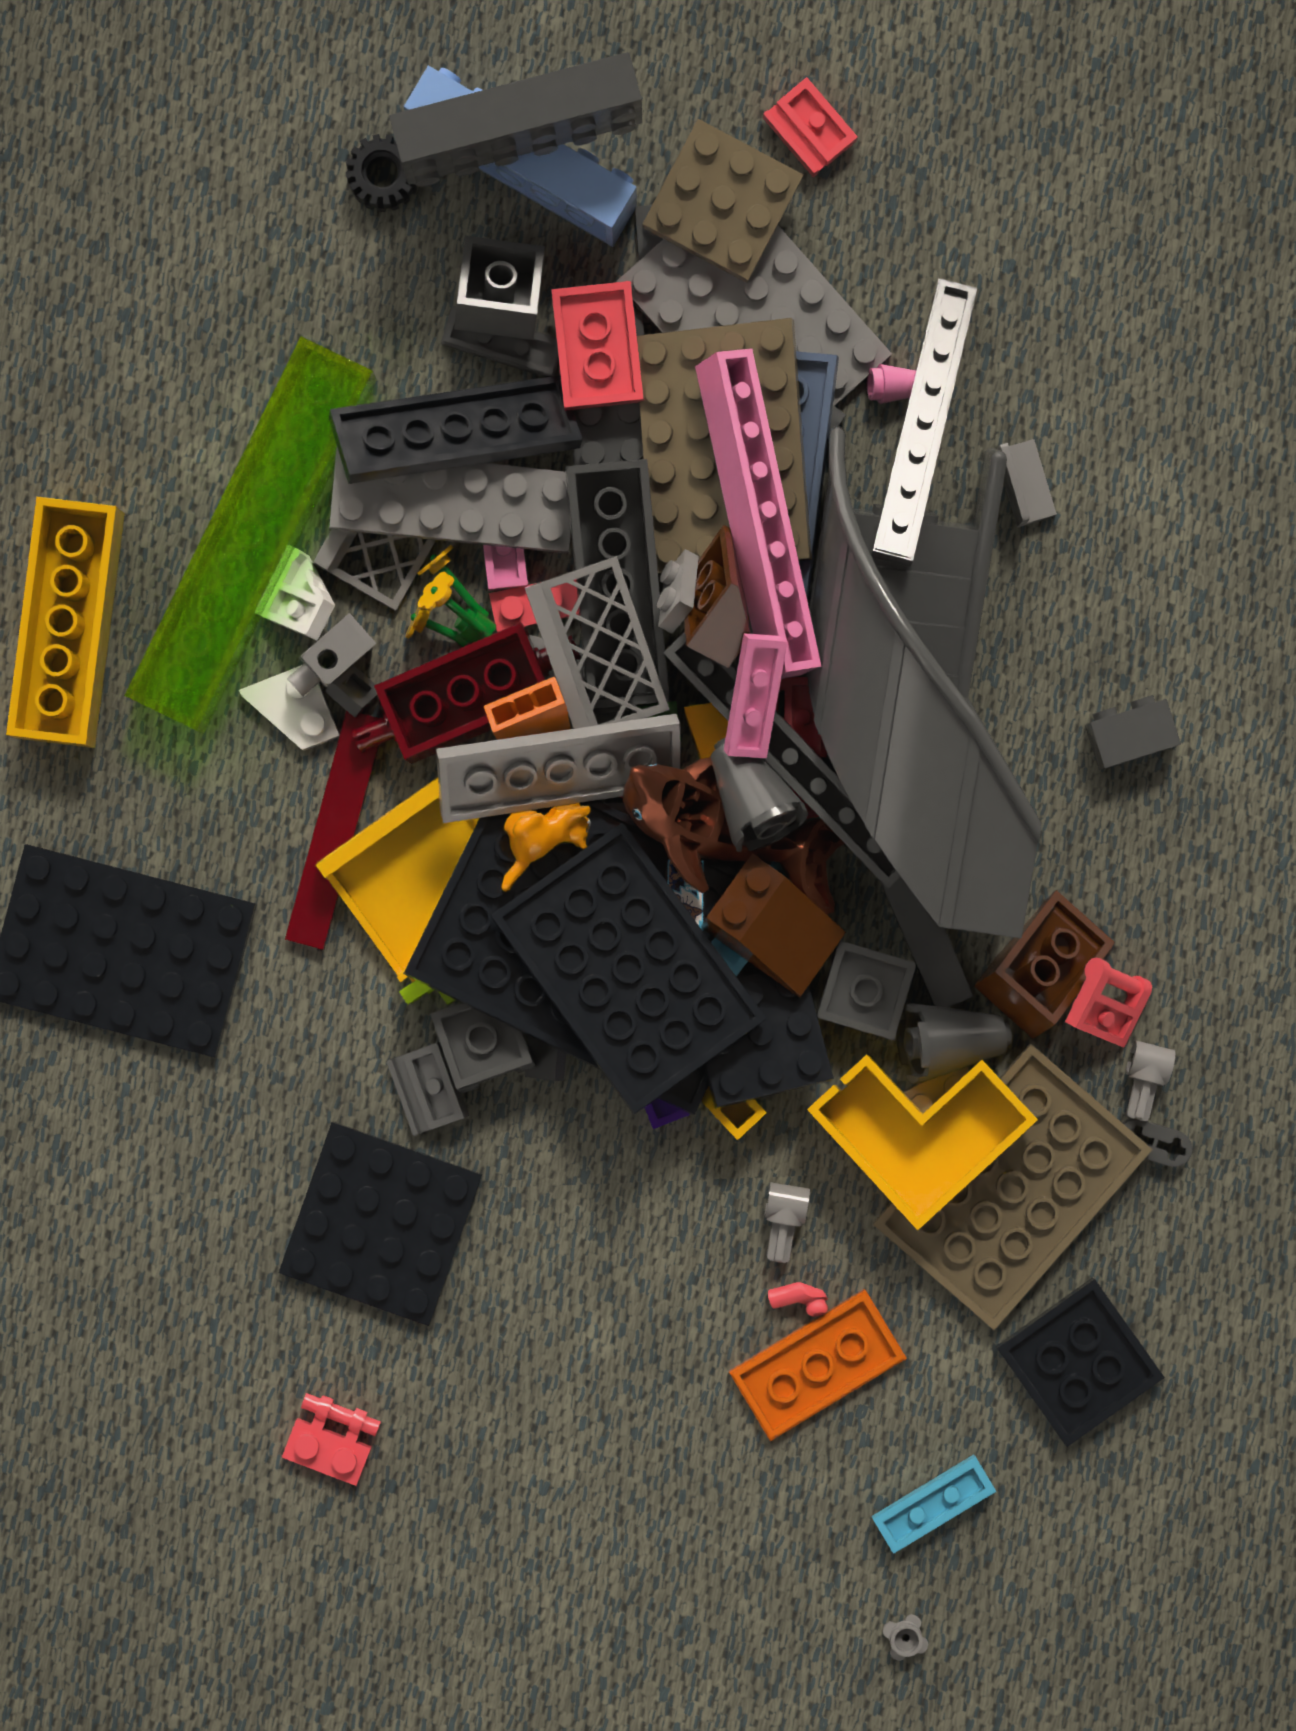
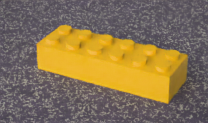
M36 496L6 731L7 736L23 740L95 748L125 513L117 506Z

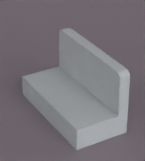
M1032 439L1011 446L1008 443L999 445L997 449L1004 452L1007 456L1004 485L1017 527L1055 517L1057 513L1035 440Z

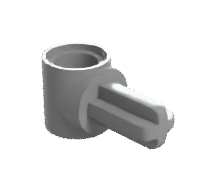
M1135 1040L1130 1050V1053H1134L1132 1062L1128 1061L1126 1066L1128 1078L1134 1079L1126 1114L1132 1119L1148 1121L1157 1086H1164L1169 1082L1176 1053L1172 1049Z
M770 1182L768 1188L769 1198L765 1206L764 1218L772 1222L766 1256L771 1261L786 1263L789 1262L791 1257L795 1226H802L806 1220L810 1189Z

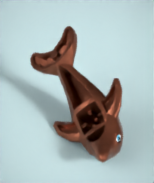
M710 757L699 759L684 769L658 764L643 766L639 764L631 768L623 792V802L628 814L646 835L663 844L669 860L682 879L698 892L704 893L709 890L700 858L747 862L753 853L764 862H779L787 878L824 913L828 915L834 912L835 903L828 886L826 861L838 847L845 843L821 818L812 820L769 846L749 852L747 846L743 845L742 852H738L731 841Z

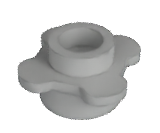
M910 1614L903 1621L897 1623L889 1621L884 1625L883 1634L889 1638L891 1644L890 1655L893 1659L902 1661L905 1657H911L917 1653L922 1654L927 1650L928 1641L922 1637L920 1631L921 1620L918 1616ZM908 1634L909 1640L903 1641L902 1636Z

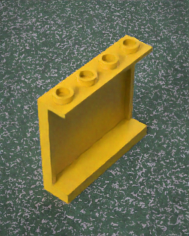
M438 777L316 864L324 878L327 877L393 968L400 982L408 977L403 974L479 819L443 823L440 813ZM408 977L411 982L415 981V979Z

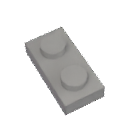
M686 549L675 562L670 560L666 564L660 577V582L663 583V590L657 602V608L660 609L658 627L670 633L676 630L694 607L699 556Z

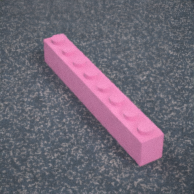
M742 349L716 352L696 365L695 369L753 634L783 636L788 642L781 679L800 676L822 666L753 350Z

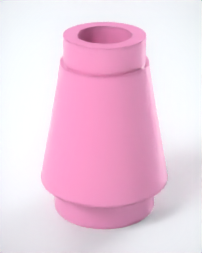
M879 364L877 368H870L869 375L867 376L869 400H877L879 404L910 398L916 370Z

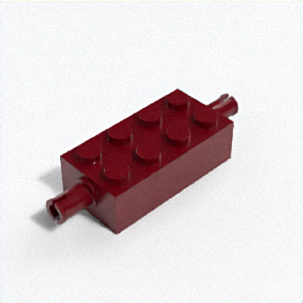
M520 622L374 685L384 709V717L357 729H352L353 737L358 740L356 744L360 752L364 753L370 748L394 739L399 745L403 758L413 764L436 754V749L452 747L492 730L484 705L547 680V677L550 676L549 671H552L553 668L546 648L540 650L538 647L534 648L527 629ZM572 635L568 636L569 642L576 645ZM572 649L575 660H580V653Z

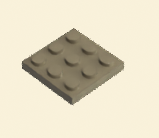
M697 119L642 223V228L748 283L804 174Z

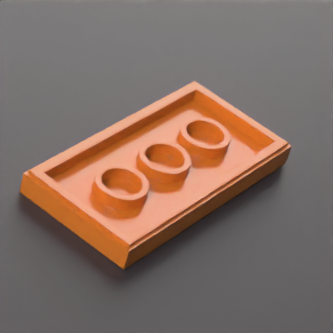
M863 1289L827 1311L826 1314L815 1318L734 1367L729 1373L767 1437L772 1441L907 1358L869 1294Z

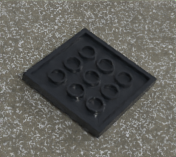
M333 1121L331 1122L278 1273L429 1326L483 1174Z

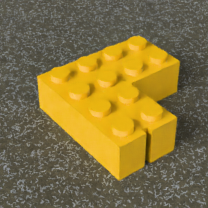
M866 1054L840 1078L847 1085L843 1090L837 1085H833L807 1109L917 1230L1038 1121L983 1060L977 1063L929 1109L922 1113L880 1066Z

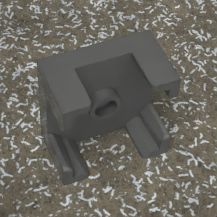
M839 941L833 951L831 958L833 961L822 998L819 999L817 1005V1018L894 1040L917 963Z
M464 1003L431 1013L456 1090L461 1094L479 1088V1083L512 1071L521 1073L536 1066L523 1032Z

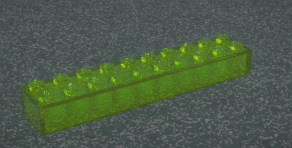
M300 336L124 696L202 734L205 733L262 617L261 615L335 468L337 445L329 422V411L334 408L366 404L377 382L372 370Z

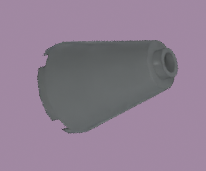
M725 738L715 744V751L711 754L710 758L731 841L738 852H742L743 845L747 846L749 852L769 846L789 835L790 832L787 826L795 820L799 826L805 822L808 812L804 803L764 758L727 756L724 752Z
M916 1003L904 1005L902 1012H906L905 1020L899 1021L896 1032L899 1060L901 1065H909L912 1074L905 1076L912 1084L923 1083L977 1064L981 1060L986 1061L1003 1055L1007 1046H1010L1012 1041L1010 1025L1008 1022H1004L1000 1015Z

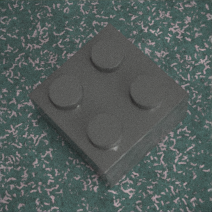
M465 236L454 329L533 340L545 246Z

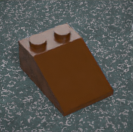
M753 853L701 926L703 930L799 998L846 933L788 878Z
M1056 890L1025 923L1022 938L1013 937L982 974L974 987L1034 1039L1058 1022L1080 992L1086 980L1085 966L1088 961L1096 957L1104 959L1115 942Z

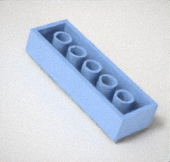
M428 65L406 101L404 110L482 91V89L475 88L472 91L461 85V79L448 69L440 68L437 71ZM562 144L558 145V149L550 154L537 156L534 155V152L518 156L519 159L516 162L508 165L496 166L495 162L479 166L481 171L612 247L637 206L636 186L632 184L634 180L619 169L613 168L612 171H609L598 164L599 159L582 148H578L576 152Z

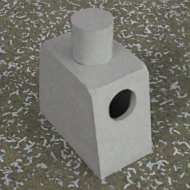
M349 613L299 657L304 664L291 674L287 680L302 696L307 694L319 682L327 687L370 650L376 642ZM326 651L330 652L335 658V662L327 669L321 667L318 662V658Z

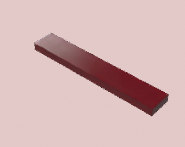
M346 711L285 940L325 950L339 894L327 877L324 878L316 864L356 835L380 745L361 753L356 744L358 740L353 737L352 729H357L380 718L362 713L354 717Z

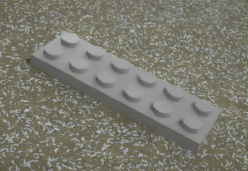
M336 447L329 529L567 554L569 552L571 526L566 473L564 471L482 463L348 484L339 451Z
M677 714L436 749L440 813L443 823L623 796L630 770L634 766L639 764L642 766L658 764L680 769V722Z

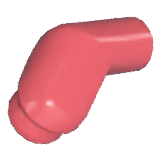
M796 1282L768 1290L769 1302L773 1309L800 1303L806 1305V1312L812 1317L822 1316L828 1311L826 1304L828 1298L824 1291L810 1285Z

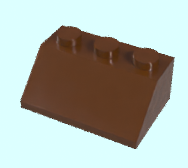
M723 525L698 560L694 607L684 619L687 647L729 668L737 656L740 657L743 634H750L746 599L731 530L726 525Z

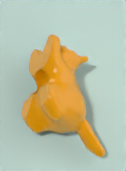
M580 803L555 806L545 815L531 810L512 813L505 821L504 830L509 836L510 848L516 858V862L505 874L501 886L504 892L509 891L531 862L540 859L562 842L573 843L576 847H580L583 850L586 849V838L588 837V829L591 824L590 819L586 816L591 812L590 806H581Z

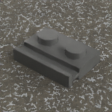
M440 1042L386 1061L413 1136L469 1116L463 1096L456 1090Z

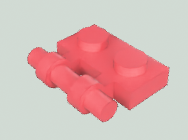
M306 1393L301 1408L315 1413L312 1423L300 1418L296 1419L282 1458L357 1486L372 1447L357 1441L361 1431L376 1436L381 1421L368 1417V1412L356 1408L355 1411L334 1404V1399L323 1395L322 1398H318ZM327 1418L349 1426L346 1436L324 1428Z

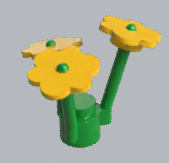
M449 545L440 554L432 555L431 561L417 572L419 576L427 570L433 575L438 571L441 573L434 578L433 582L425 586L424 594L418 601L417 610L411 615L410 626L405 635L407 639L412 637L414 631L421 633L424 627L454 640L461 647H465L467 643L471 644L492 635L495 630L496 624L487 618L489 612L475 601L446 566L451 561L447 553L454 548L452 545ZM450 586L456 590L470 608L464 610L450 598L452 594ZM446 605L459 616L454 624L458 631L456 632L428 619L430 611L435 607Z

